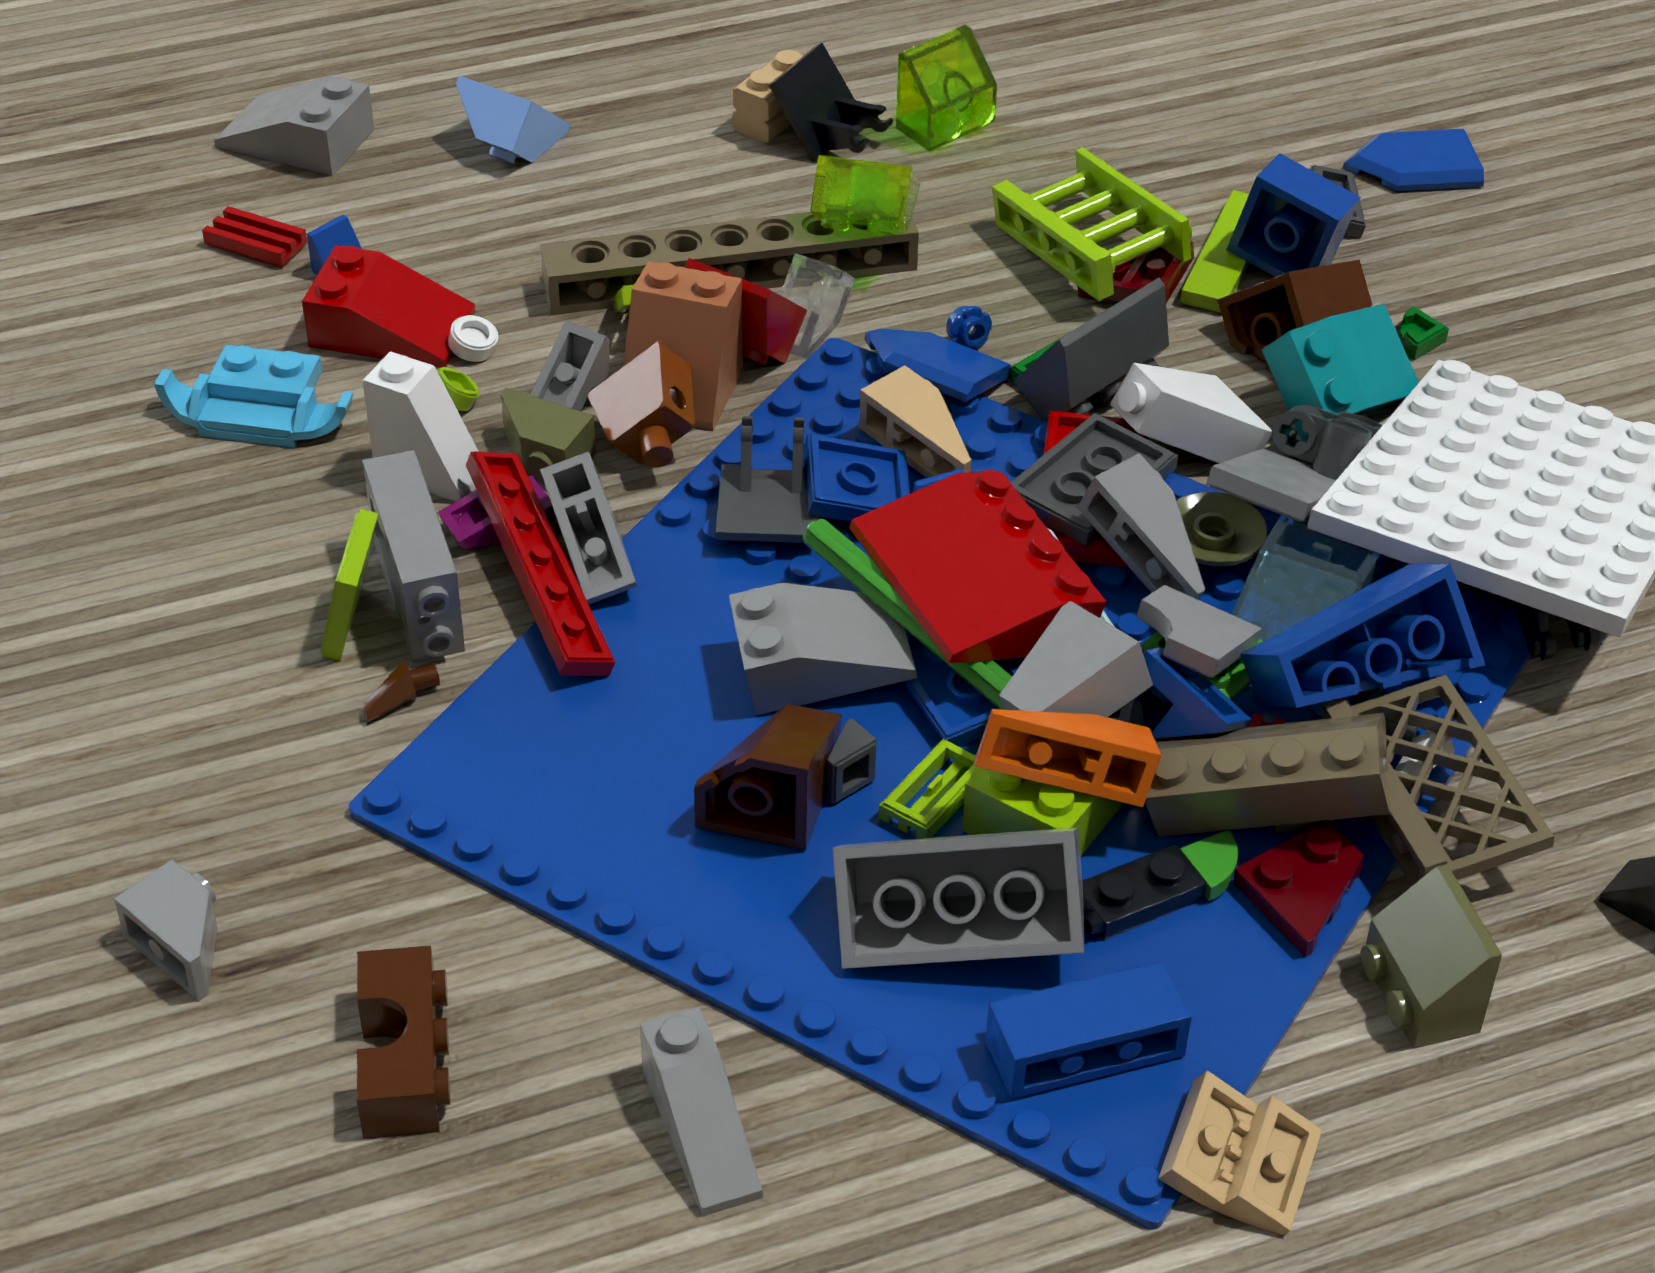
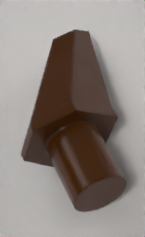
M401 662L364 703L367 725L408 703L414 702L416 691L440 685L439 674L435 664L409 670L406 662Z

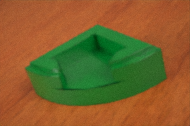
M1412 306L1403 316L1399 338L1406 354L1416 360L1445 343L1449 328Z

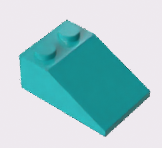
M1384 304L1330 316L1291 330L1262 349L1288 411L1295 406L1306 404L1337 415L1339 412H1349L1364 416L1405 400L1419 383ZM1298 420L1294 425L1300 438L1303 439L1309 433L1302 430L1303 421Z

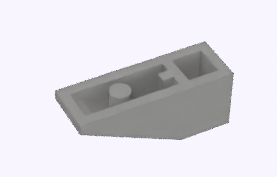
M589 451L540 469L588 605L638 587L608 497Z
M1140 453L1095 476L1077 506L1081 513L1151 593L1166 585L1199 600L1205 591V587L1174 492L1163 480L1162 476L1152 468Z
M700 1006L640 1023L642 1070L701 1216L763 1198L762 1186L721 1055Z

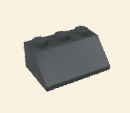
M1160 278L1155 279L1063 336L1014 380L1041 420L1048 422L1050 411L1087 414L1094 408L1090 401L1096 397L1103 404L1116 395L1133 363L1159 366L1154 358L1169 346L1164 283Z

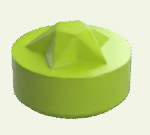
M450 367L438 368L437 372L456 409L459 411L471 410L480 395L476 383L456 369Z

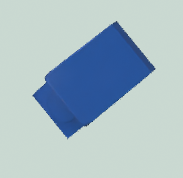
M1165 647L1145 650L1143 655L1153 683L1148 688L1149 691L1157 698L1173 703L1152 732L1154 739L1222 733L1245 728L1252 720L1201 673L1165 658L1163 655Z

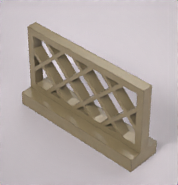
M1447 675L1353 706H1349L1344 697L1322 703V719L1384 713L1385 719L1398 722L1393 735H1386L1390 814L1369 817L1411 886L1436 866L1448 864L1456 879L1459 880L1553 847V833ZM1437 697H1441L1448 708L1444 719L1415 711L1418 704ZM1408 725L1437 733L1432 746L1427 747L1402 740ZM1449 736L1470 742L1475 748L1471 759L1441 751L1446 737ZM1399 754L1423 761L1424 764L1418 777L1394 770L1391 766L1394 755ZM1437 765L1464 773L1458 788L1427 780L1433 766ZM1473 776L1498 783L1502 789L1498 800L1467 791ZM1423 794L1450 802L1451 804L1445 817L1442 818L1420 811L1416 805L1420 795ZM1460 806L1491 814L1485 830L1454 821ZM1500 817L1525 824L1531 834L1513 839L1496 834L1494 831ZM1447 835L1478 844L1475 853L1451 861L1443 848Z

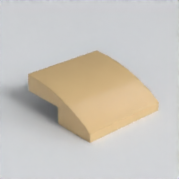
M1207 1070L1193 1080L1158 1179L1196 1202L1223 1215L1263 1230L1284 1235L1291 1231L1322 1129L1274 1096H1270L1257 1105Z

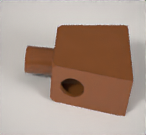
M659 341L587 393L588 399L611 444L638 463H645L649 467L658 468L670 463L673 459L671 445L690 432L695 425L691 366Z

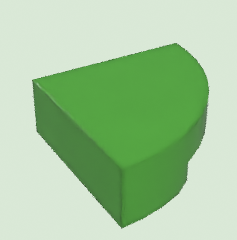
M1229 830L1179 849L1206 881L1205 897L1208 901L1217 898L1226 891L1235 873L1238 860L1237 844Z

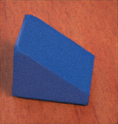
M344 214L307 233L311 269L316 275H318L335 245L355 246L362 249L348 217Z

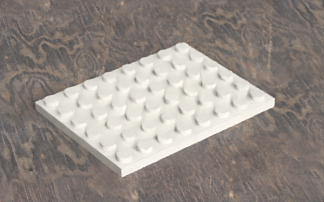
M1438 360L1372 437L1369 444L1361 450L1311 509L1307 528L1408 564H1451L1456 581L1621 638L1655 579V425L1644 421L1633 423L1614 417L1612 412L1599 406L1583 407L1565 401L1562 395L1553 391L1541 390L1537 392L1518 386L1515 380L1506 376L1484 375L1472 371L1470 366L1460 361Z

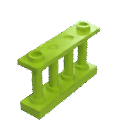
M1083 147L1075 150L1077 174L1029 195L1008 180L992 186L996 226L1098 301L1114 294L1112 274L1115 271V267L1160 247L1183 263L1191 259L1190 238L1192 237V228L1189 219ZM1080 192L1090 197L1056 213L1046 208ZM1106 210L1116 215L1083 231L1072 227V225ZM1133 228L1143 234L1109 250L1097 245Z

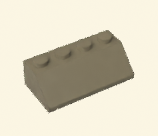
M1384 713L1248 727L1222 733L1155 739L1161 753V758L1145 803L1158 837L1390 814Z

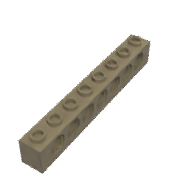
M905 200L542 243L540 248L543 284L551 315L613 308L612 298L622 286L636 283L648 261L666 262L685 268L689 257L767 289L917 270L919 232Z

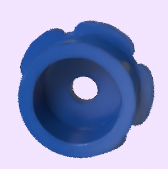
M961 306L955 309L950 314L946 323V331L951 341L974 350L979 349L985 344L992 329L990 315L986 312L983 313L982 309L978 306Z

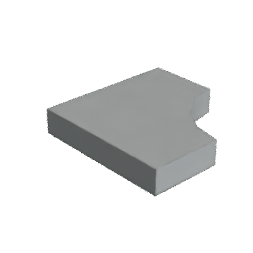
M1166 585L1143 598L1137 613L1139 620L1155 628L1165 638L1166 645L1163 651L1165 658L1209 678L1216 676L1241 657L1240 653L1257 645L1262 630L1261 627Z

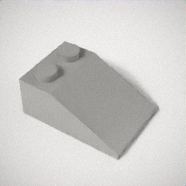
M328 76L259 94L214 140L215 147L333 176L374 131L369 85L353 82L344 77Z
M777 583L729 595L744 671L756 716L779 711L786 704L800 706L917 678L905 628L862 592Z

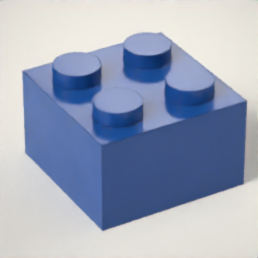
M1279 153L1256 176L1226 250L1274 277L1290 271L1330 265L1361 197Z

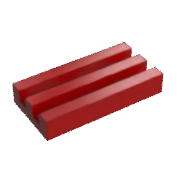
M229 206L223 210L224 217L217 216L212 220L213 227L207 225L202 230L205 244L279 267H283L307 243L306 229Z

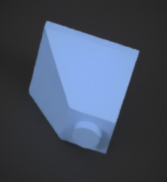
M458 76L456 86L475 138L491 146L489 155L514 164L516 157L533 163L568 133L571 124L534 102Z

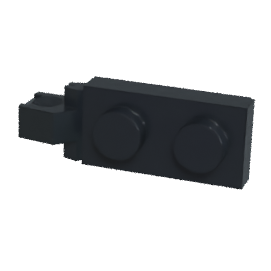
M1175 844L1083 880L1084 931L1089 930L1091 934L1100 933L1104 939H1107L1202 900L1205 897L1207 883Z

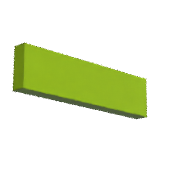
M1236 190L1231 192L1181 290V304L1221 313L1217 300L1236 292L1250 263L1226 249L1249 193Z

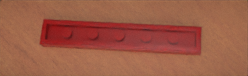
M471 451L466 468L559 674L564 676H610L615 665L613 655L518 454Z

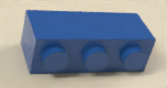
M1161 961L1140 967H1126L1115 973L1086 980H1071L1060 986L1027 994H1012L1002 1000L989 1002L985 1042L1008 1094L1013 1099L1183 1057L1186 1053L1192 1016L1164 962Z

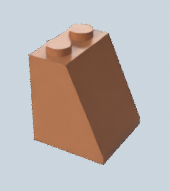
M648 261L631 292L624 366L657 341L661 342L691 366L695 425L693 427L713 431L743 373L742 278L726 276L714 271L705 272L679 267L666 262Z

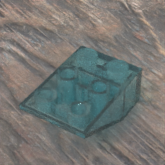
M1281 515L1264 541L1231 615L1261 627L1259 639L1265 641L1376 582L1382 554L1308 529V523L1304 521L1299 522Z

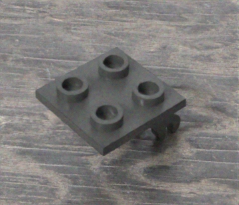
M742 416L741 465L722 464L715 532L716 540L804 543L802 537L807 531L806 527L808 524L822 518L808 515L804 468V418L794 417L792 470L752 469L753 416Z

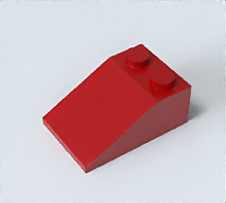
M334 246L302 300L308 347L382 359L391 351L440 368L447 367L453 355L448 345L452 323L459 317L474 315L475 304L382 252L360 249L355 246Z

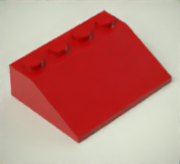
M984 470L982 472L956 473L852 519L849 529L949 664L1026 658L1058 611L1066 603L1072 601L1100 618L1107 603L1091 583L1090 578L1082 572L1065 551L1062 544L1051 534L1038 518L1036 512L1025 502L1012 486L1010 480L1001 471Z

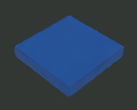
M807 434L804 443V468L808 515L851 522L852 519L910 494L906 452L904 450Z

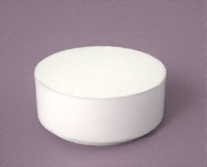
M474 315L462 316L452 323L448 345L455 355L464 360L472 362L485 361L492 357L495 352L499 337L498 331L491 322L482 317Z

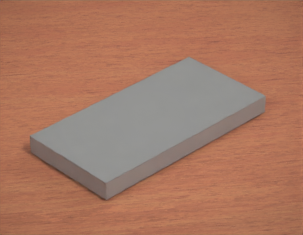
M1274 444L1213 465L1207 479V484H1209V487L1302 522L1309 519L1311 509L1336 480L1317 473L1312 469L1313 463L1286 455Z

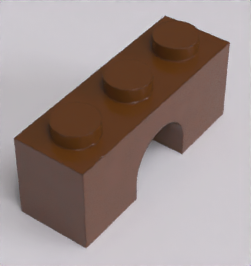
M431 946L357 952V1003L363 1038H397L396 1041L386 1046L357 1049V1105L363 1139L440 1132L439 1106L451 1105L448 1067L438 1068V1056L449 1055L447 1017L437 1018V1007L448 1006L446 970H434Z

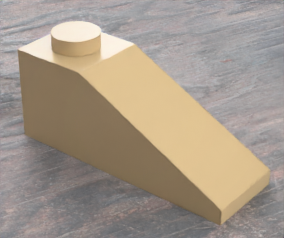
M904 365L860 389L859 429L884 447L904 450L906 452L907 464L926 478L957 469H962L964 473L971 472V458L939 389L930 381L922 378Z

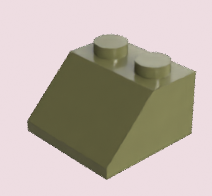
M1448 864L1436 866L1371 919L1366 945L1361 948L1362 967L1368 979L1377 982L1386 998L1387 1011L1392 1023L1396 1027H1402L1413 1049L1481 1032L1502 954Z

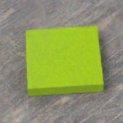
M364 509L356 512L335 580L320 651L323 653L322 657L341 661L362 591L379 513Z

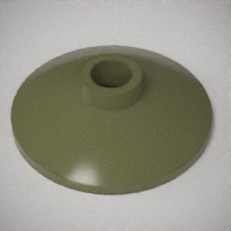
M1219 492L1193 493L1176 500L1197 563L1208 566L1237 565L1252 559L1264 547L1267 538L1265 519L1254 506L1245 500Z

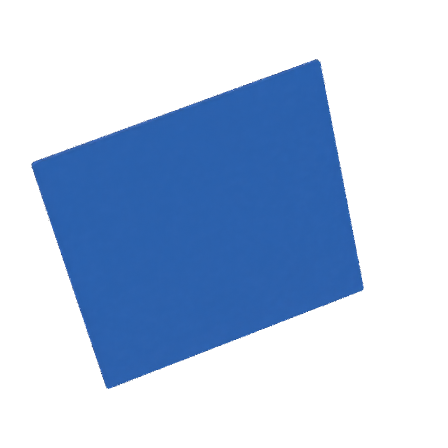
M839 338L827 339L749 415L753 416L752 469L792 470L794 417L804 418V443L807 434H814L882 446L859 429L860 389L890 374V372L883 370L877 361L878 354ZM941 393L971 458V472H982L984 470L1001 471L1012 482L1043 456L1048 422L981 395L963 402ZM742 423L622 538L638 587L589 604L615 660L610 676L560 675L535 622L349 803L350 817L358 823L1149 1230L1158 1229L1162 1226L1182 1193L1159 1180L1158 1177L1193 1080L1208 1070L1244 1096L1247 1095L1397 864V861L1369 816L1333 820V825L1364 854L1362 871L1351 889L1344 892L1341 906L1332 920L1328 919L1320 932L1317 946L1313 953L1306 957L1233 884V875L1226 891L1211 901L1203 897L1198 902L1107 939H1104L1100 933L1091 934L1089 930L1084 931V953L842 969L833 847L842 844L917 838V830L913 828L908 833L897 828L898 820L893 818L889 823H886L879 819V804L937 746L941 738L902 682L800 705L801 707L841 714V731L846 721L852 718L877 739L875 780L833 804L829 803L825 796L806 850L695 827L694 786L697 779L778 712L774 711L756 716L744 671L729 595L777 583L861 592L805 543L716 540L715 532L722 464L741 465ZM907 464L911 494L914 491V482L926 477ZM1174 472L1164 479L1173 490L1176 500L1199 492L1224 493ZM1251 504L1262 514L1267 524V538L1264 547L1255 557L1237 565L1208 566L1197 563L1205 587V591L1199 600L1261 627L1259 639L1265 641L1401 568H1395L1394 560L1386 558L1384 565L1374 564L1372 551L1308 529L1304 524ZM825 517L821 518L828 521L869 556L849 529L851 522ZM1074 561L1082 572L1090 578L1091 583L1107 601L1104 611L1115 628L1139 641L1140 645L1157 632L1155 628L1142 622L1137 617L1141 600L1150 595L1151 592L1129 567ZM1459 587L1486 665L1472 669L1454 670L1447 672L1448 674L1445 675H1447L1484 730L1531 655L1527 648V641L1516 609ZM905 629L907 639L909 640L911 634ZM1025 658L1014 659L1020 666ZM1440 676L1401 682V685L1384 688L1386 694H1389ZM1251 684L1233 698L1234 701L1239 703V708L1251 718L1252 713L1264 715V722L1274 723L1275 717L1286 719V723L1322 719V703L1324 702L1298 708L1259 705ZM1147 689L1143 694L1142 705L1151 732L1154 731L1173 703L1157 698ZM1350 696L1344 697L1349 706H1351ZM1437 697L1418 704L1415 711L1445 718L1448 708L1441 697ZM1418 728L1415 737L1426 733V730ZM1451 737L1455 749L1453 754L1466 757L1473 745L1470 742ZM982 738L960 748L977 755ZM1394 755L1391 762L1394 770L1402 759V755ZM950 758L905 806L910 808L927 791L928 785L938 775H942L955 760ZM1435 766L1432 768L1427 780L1448 785L1456 771ZM1421 794L1416 805L1420 811L1429 814L1438 799ZM1124 803L1081 856L1082 881L1175 844L1180 849L1223 831L1158 837L1146 803H1144L1143 807ZM964 804L932 838L969 835L962 831ZM1274 826L1229 830L1238 848L1236 867L1301 832L1274 833ZM1161 961L1164 962L1192 1016L1185 1056L1013 1099L1010 1098L985 1042L989 1002L1002 1000L1012 994H1027L1060 986L1071 980H1086L1115 973L1130 966L1140 967Z

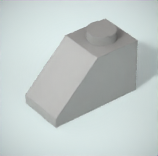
M171 859L115 897L114 901L123 937L199 1002L209 993L218 931L212 904L216 901V896L211 885L202 875L196 872L191 875Z

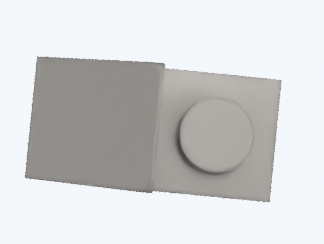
M565 320L530 395L581 411L588 397L587 393L609 378L610 339L603 334Z

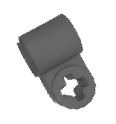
M1303 404L1281 414L1272 426L1271 435L1274 444L1281 452L1313 463L1312 469L1337 480L1361 450L1369 444V441L1382 425L1361 415L1349 412H1339L1337 415L1313 405ZM1298 420L1303 421L1302 430L1309 433L1308 436L1301 440L1296 438L1297 430L1291 427V424Z

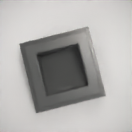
M852 718L848 719L844 724L827 759L826 800L831 804L838 802L875 780L877 739Z

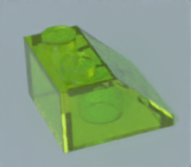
M967 25L960 26L898 54L896 129L930 152L995 122L997 83L970 27Z
M818 155L810 211L816 219L822 220L821 226L826 228L849 230L851 223L868 225L867 231L873 234L894 236L896 229L908 230L919 194L920 183L911 166Z

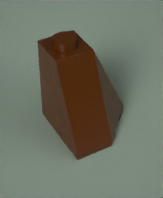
M1360 260L1290 271L1217 300L1230 345L1242 354H1252L1267 364L1265 369L1270 373L1272 372L1262 349L1287 332L1330 316L1368 308L1373 305Z
M786 704L697 779L694 786L695 827L806 850L826 796L827 759L841 733L842 715Z

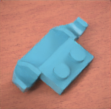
M225 345L210 375L200 374L193 388L179 382L172 370L167 369L161 370L154 383L156 392L164 406L178 420L197 428L200 437L295 448L298 440L317 438L328 434L338 427L350 409L353 392L343 391L337 403H317L315 385L322 373L320 356L300 354L293 351L283 352L251 348L244 345Z

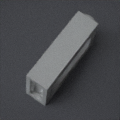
M415 450L362 460L369 511L379 513L373 541L412 663L464 652L465 645L457 571Z

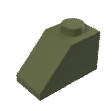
M505 388L501 392L504 433L513 453L518 454L528 477L533 475L535 479L544 482L540 469L588 451L592 458L596 455L594 415L509 388Z

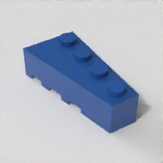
M1408 564L1240 653L1258 704L1293 708L1358 694V692L1401 685V682L1441 676L1454 670L1472 669L1486 665L1451 564Z

